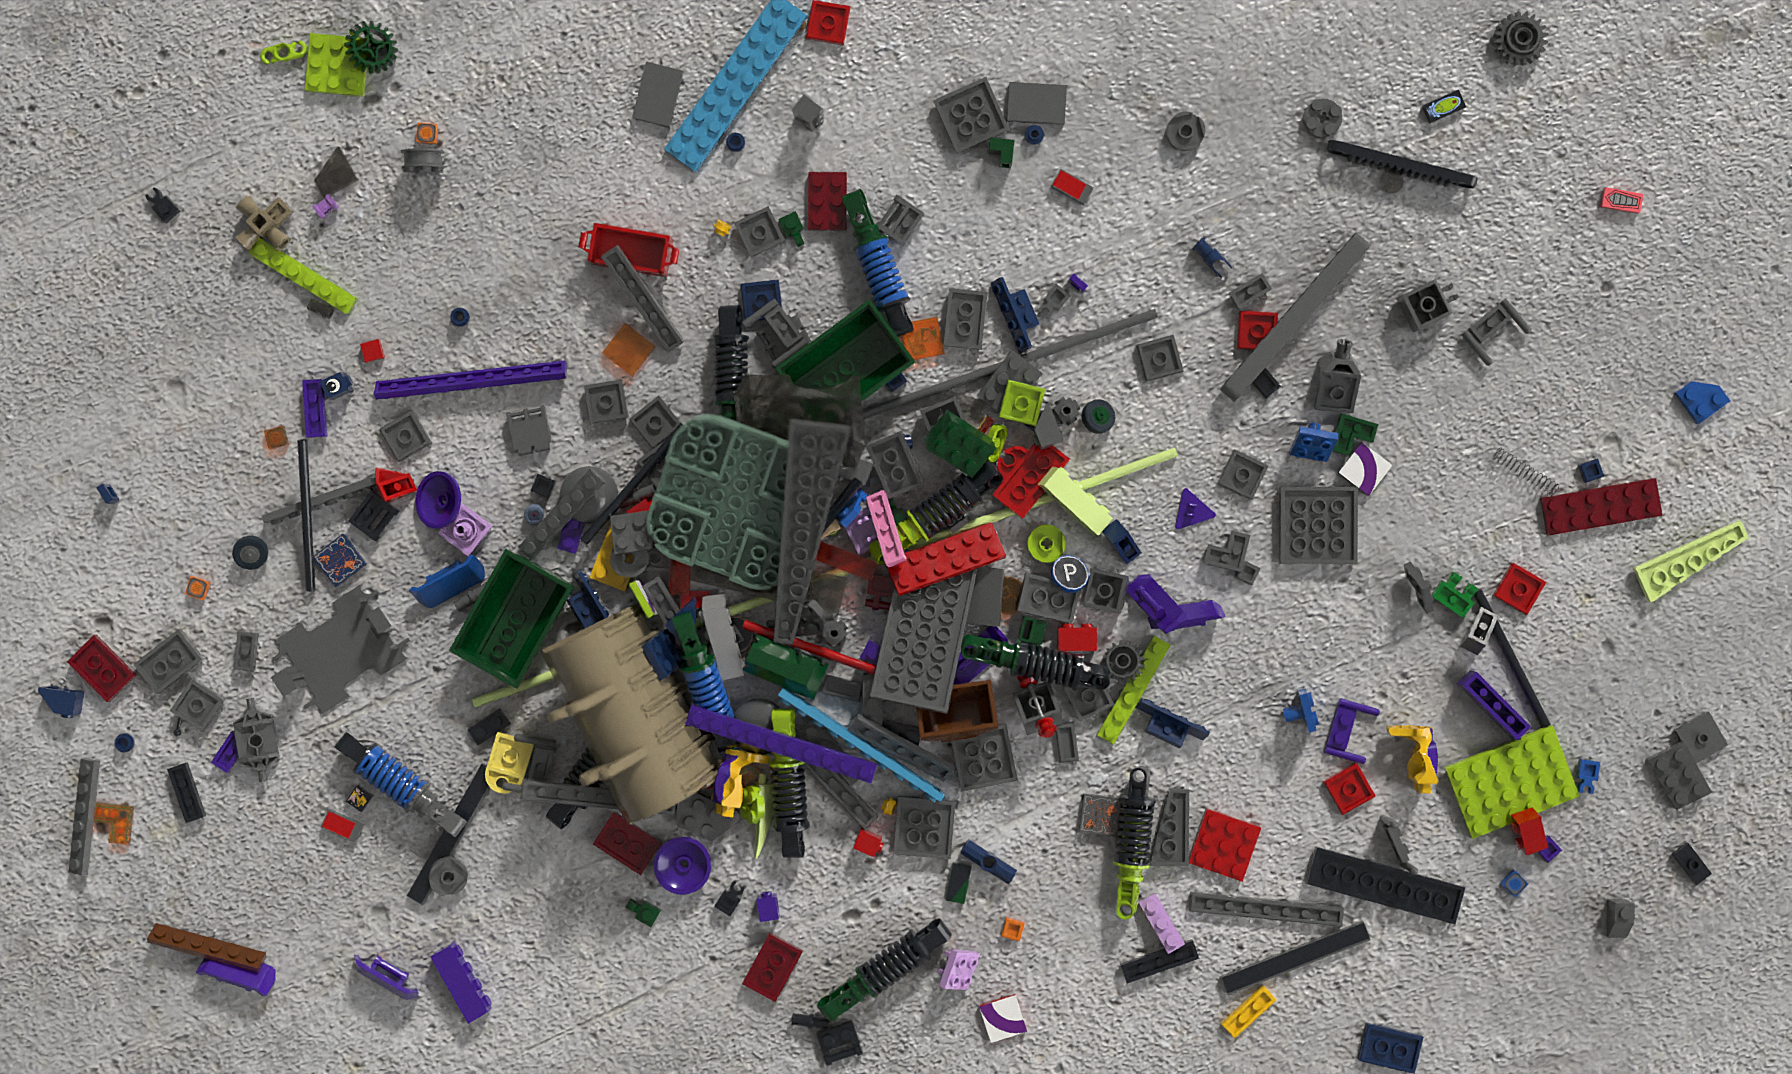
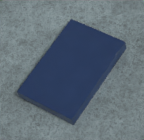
M1366 1022L1358 1061L1415 1074L1424 1037L1419 1034Z

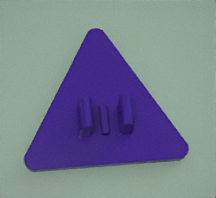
M1187 488L1183 489L1175 526L1176 529H1182L1216 516V513Z

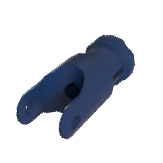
M1202 237L1191 249L1193 251L1196 250L1208 267L1216 275L1223 278L1214 269V262L1221 259L1233 269L1231 264L1216 248L1213 249L1205 241V237Z

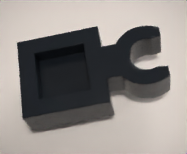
M154 187L153 190L156 192V196L152 198L146 194L145 197L148 201L155 203L151 208L164 223H168L180 212V209L168 196L165 195L162 198V192Z
M737 880L731 883V891L729 892L725 889L714 907L728 916L732 915L741 901L737 895L742 894L745 889V885L740 890L735 889L734 885Z

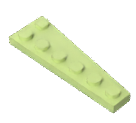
M1737 520L1633 567V570L1647 601L1653 602L1670 591L1671 588L1682 583L1689 576L1700 571L1704 566L1715 561L1722 554L1727 553L1749 537L1741 520Z

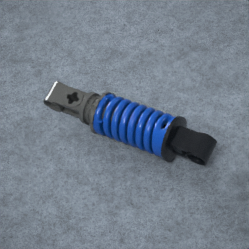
M345 732L335 744L334 748L356 762L352 771L354 774H362L363 779H368L369 784H374V787L380 789L381 793H386L388 798L392 797V801L397 802L406 813L416 810L420 817L426 814L454 837L466 825L467 821L437 801L438 795L436 793L432 794L429 791L431 783L425 780L419 782L420 777L418 775L412 778L414 772L412 770L407 772L408 768L406 766L401 768V762L395 764L396 758H390L389 753L382 755L384 750L377 743H374L367 749L360 741ZM443 809L442 813L444 815L442 817L438 816L437 818H435V810Z

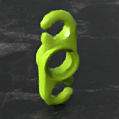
M301 40L298 41V44L302 46V51L297 53L295 51L296 42L291 44L279 43L264 48L260 53V59L264 64L268 65L270 62L265 58V54L269 52L273 55L270 60L271 63L277 61L289 62L302 58L307 53V45ZM287 48L288 55L281 58L279 56L280 49Z

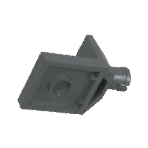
M1343 339L1337 340L1336 351L1329 352L1318 359L1321 375L1314 404L1315 410L1354 413L1362 375L1357 362L1350 354L1353 345L1352 341L1345 339L1343 344Z

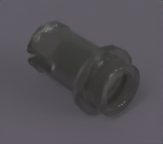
M311 299L307 305V310L321 315L323 319H330L334 312V308L330 304L325 305L315 299Z

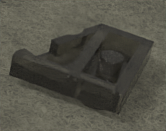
M338 146L314 181L325 198V195L329 194L331 196L359 179L342 148Z

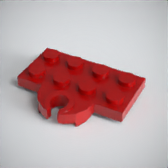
M1035 444L1029 450L1021 446L1007 448L1004 450V453L1014 458V462L1011 465L1005 464L1003 458H998L997 469L1003 475V482L992 496L1022 520L1045 492L1038 483L1052 467L1064 468L1070 461L1069 457L1054 446L1040 450L1039 446L1036 447Z

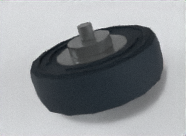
M252 535L238 539L232 551L236 564L248 570L258 569L263 566L269 553L266 543L259 537Z

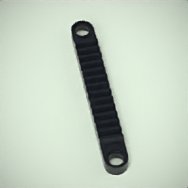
M1329 140L1326 148L1328 153L1346 157L1348 162L1354 159L1355 164H1358L1362 161L1363 166L1369 163L1370 168H1373L1377 165L1378 170L1383 167L1385 172L1392 169L1393 174L1399 171L1401 176L1407 173V177L1414 175L1415 179L1420 177L1422 181L1429 179L1430 183L1436 181L1437 185L1444 182V187L1455 185L1474 189L1478 177L1342 141Z

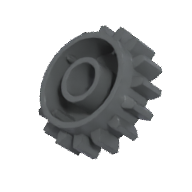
M1120 640L1119 645L1112 643L1113 648L1106 649L1109 652L1108 655H1103L1106 659L1103 665L1108 667L1109 673H1112L1110 678L1114 679L1117 676L1118 682H1121L1124 678L1126 683L1129 682L1130 677L1136 680L1135 674L1141 675L1142 673L1139 669L1145 668L1141 661L1146 659L1145 657H1140L1143 651L1136 650L1137 644L1131 647L1130 641L1124 644ZM1126 656L1129 662L1126 666L1122 667L1119 663L1120 659Z

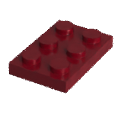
M808 172V231H847V209L842 200V196L847 194V172Z
M97 634L93 635L67 661L106 702H110L137 675Z
M615 811L593 843L594 846L640 876L662 844L660 840L634 823L628 825L623 816Z
M769 932L742 984L776 1002L803 950Z

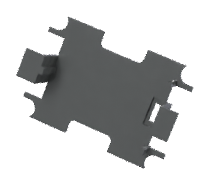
M360 584L333 602L338 612L331 619L312 631H307L304 625L300 623L274 640L279 644L280 651L272 659L276 661L287 653L295 665L284 668L271 677L283 697L295 689L308 685L316 698L303 707L307 709L311 705H317L321 709V714L349 697L345 690V685L363 672L374 667L382 676L408 659V657L404 656L402 648L410 639L406 638L399 644H394L388 634L392 631L388 619L380 607L372 610L368 604L369 599L379 593L378 590L366 594L362 591Z

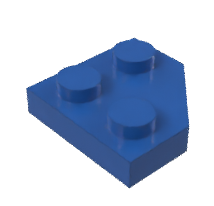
M1691 381L1674 393L1696 424H1700L1730 402V399L1719 385Z
M859 488L836 517L845 528L860 513V502L866 500L867 494Z

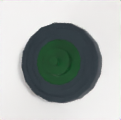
M1095 399L1087 403L1081 414L1085 428L1095 434H1103L1109 431L1116 419L1113 407L1102 399Z

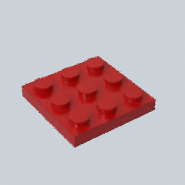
M1206 808L1189 855V864L1243 882L1261 827Z

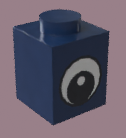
M343 372L320 381L327 399L334 400L354 391L352 385H354L352 378Z

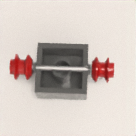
M1026 673L1023 677L1017 676L1022 690L1013 692V697L1027 736L1038 732L1040 737L1044 738L1053 736L1057 730L1056 726L1063 724V718L1050 683L1046 681L1037 684L1038 680H1034L1033 675L1030 679L1027 678Z

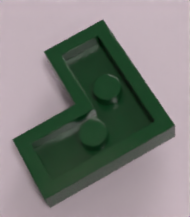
M1340 414L1335 433H1338V441L1332 452L1350 456L1355 438L1373 443L1379 424Z

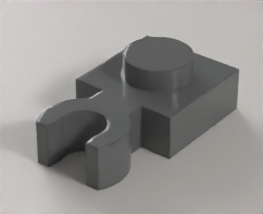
M1055 284L1044 297V300L1048 303L1041 305L1038 312L1040 313L1042 309H1047L1049 313L1046 319H1049L1053 313L1052 309L1055 308L1059 311L1071 295L1058 284Z

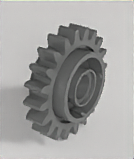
M1517 11L1515 15L1511 13L1507 16V19L1503 18L1500 21L1501 24L1496 26L1498 32L1493 34L1494 37L1498 38L1493 44L1499 45L1495 52L1502 51L1499 58L1501 59L1506 56V63L1513 60L1514 66L1519 61L1521 66H1524L1527 62L1529 64L1533 63L1534 58H1540V53L1546 50L1543 46L1548 44V41L1543 38L1549 35V33L1542 32L1546 28V25H1539L1542 19L1535 21L1536 14L1528 17V11L1523 13L1522 16L1520 11ZM1517 35H1521L1524 38V42H1520Z

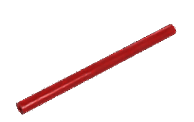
M748 620L744 621L742 629L774 640V629ZM796 637L793 645L787 644L875 676L877 666Z

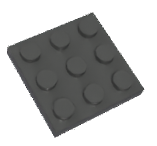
M987 77L933 100L956 154L1010 130Z
M1006 723L998 725L999 729L993 732L980 734L979 737L951 741L961 792L1018 781Z
M898 796L893 854L951 859L955 801L942 800L940 802L936 800L933 802L929 798Z

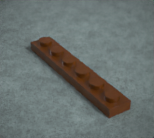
M155 923L147 938V942L150 944L259 972L266 958V952L158 923Z

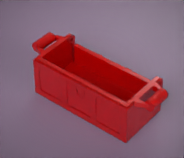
M599 223L593 224V230L581 232L578 248L589 253L588 262L592 265L608 267L601 256L618 245L637 273L668 277L669 266L677 265L680 249L673 246L674 240L670 235ZM588 234H592L590 247L586 249Z

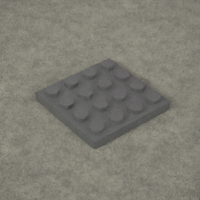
M1279 487V564H1358V487Z

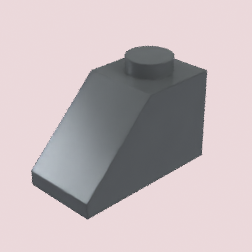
M1050 404L1045 405L1032 436L1035 446H1039L1040 450L1063 441Z
M1481 607L1469 626L1460 647L1479 655L1486 646L1499 616Z
M1607 899L1606 937L1627 938L1635 923V903L1627 899Z

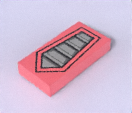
M1605 187L1603 188L1600 207L1639 214L1643 194Z

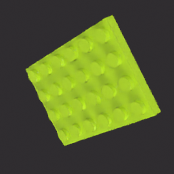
M1552 725L1523 735L1519 740L1513 739L1443 767L1472 839L1513 823L1511 815L1533 807L1539 813L1579 797L1578 790Z

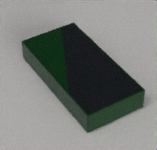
M952 863L946 901L965 904L972 865Z

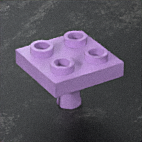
M461 503L455 520L449 526L442 528L438 534L469 556L475 551L493 526L465 504Z

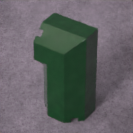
M758 634L755 639L759 641L753 643L745 661V664L748 666H744L742 671L814 700L829 663L825 662L823 665L821 664V659L802 651L796 654V649L774 642V640Z

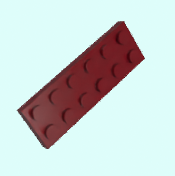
M1656 478L1540 498L1546 536L1663 516Z

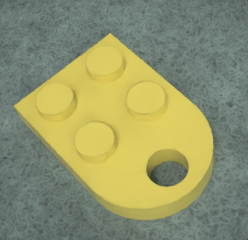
M497 732L485 771L486 782L492 790L498 793L513 792L498 787L497 780L499 778H505L508 783L522 784L534 744L514 741V736Z

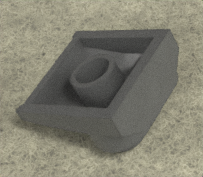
M1090 568L1086 595L1082 605L1121 614L1128 590L1129 576Z

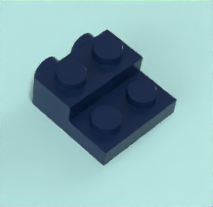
M668 629L654 634L641 646L659 680L667 678L672 671L679 669L684 662L680 656L682 650L678 648L673 634Z

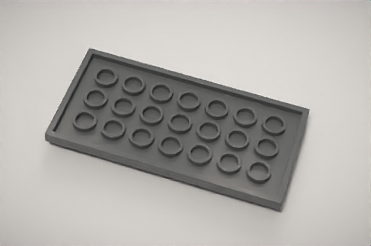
M977 569L898 596L894 587L870 698L947 714Z

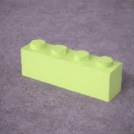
M1052 467L1038 485L1088 532L1099 536L1113 519L1108 514L1110 511L1103 505L1099 506L1092 494L1089 492L1085 493L1082 490L1083 486L1078 481H1072L1068 477L1069 473L1064 468Z

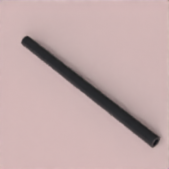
M682 423L674 429L580 538L582 542L586 545L589 544L609 521L610 516L615 514L667 454L671 441L683 425Z
M299 439L297 444L306 591H315L307 439Z
M1478 589L1474 597L1480 608L1482 607L1494 613L1482 589ZM1497 620L1492 632L1542 728L1548 727L1551 723Z

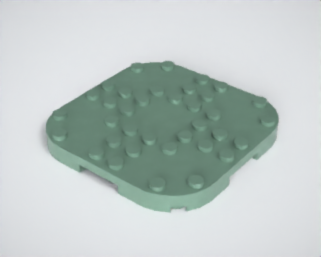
M714 414L699 415L686 421L671 441L664 469L647 516L648 533L652 536L656 548L673 560L689 566H693V564L728 576L730 577L729 581L748 588L765 590L778 585L788 441Z

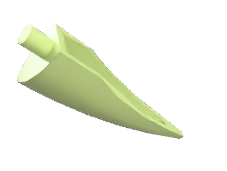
M759 773V780L753 781V785H757L761 791H758L759 796H763L765 803L764 817L759 818L761 822L755 824V859L758 858L764 845L774 810L772 805L775 802L772 800L774 794L771 792L773 786L771 782L766 781V773Z

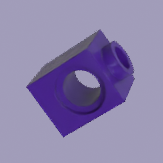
M772 891L761 892V895L756 899L759 921L779 920L780 912L777 893L772 894Z

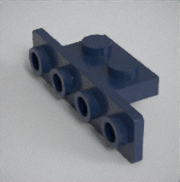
M1000 277L990 283L992 291L996 296L999 308L1014 339V344L1019 353H1023L1032 348L1025 330L1039 325V321L1026 290L1023 289L1010 294L1004 278Z
M579 570L573 577L582 592L568 599L567 603L581 627L585 629L607 618L609 613L600 604L597 592L590 587L587 575Z
M1141 698L1135 707L1151 715L1146 733L1179 749L1182 747L1187 733L1200 740L1206 739L1210 734V731L1206 730L1204 726L1194 724L1184 716H1177L1171 713L1169 709L1155 705L1149 699Z

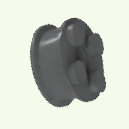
M431 148L401 150V153L404 154V165L401 166L403 172H415V174H427V171L443 173V169H445V166L442 165L441 157L444 150Z

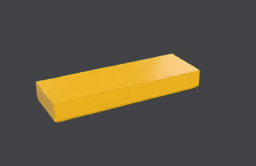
M1262 984L1221 1022V1025L1235 1039L1276 1001V998Z

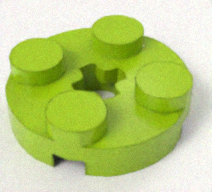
M1044 524L1031 531L1027 540V547L1033 558L1040 562L1050 563L1061 557L1066 548V539L1060 529L1054 525ZM1045 538H1048V541H1052V545H1049L1048 549H1045V546H1041V542Z
M748 785L743 788V801L739 813L742 819L745 818L749 824H758L761 822L759 818L764 817V798L759 796L758 791L761 790L757 785Z

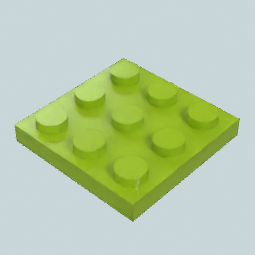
M310 33L305 91L364 97L367 68L364 72H361L362 66L359 65L358 68H354L355 60L353 62L348 61L352 55H345V51L349 49L344 47V43L349 42L345 39L346 36ZM358 37L355 47L365 44L364 38ZM361 54V55H360V57H362L364 60L367 61V59H368V56H367V55H365V54Z

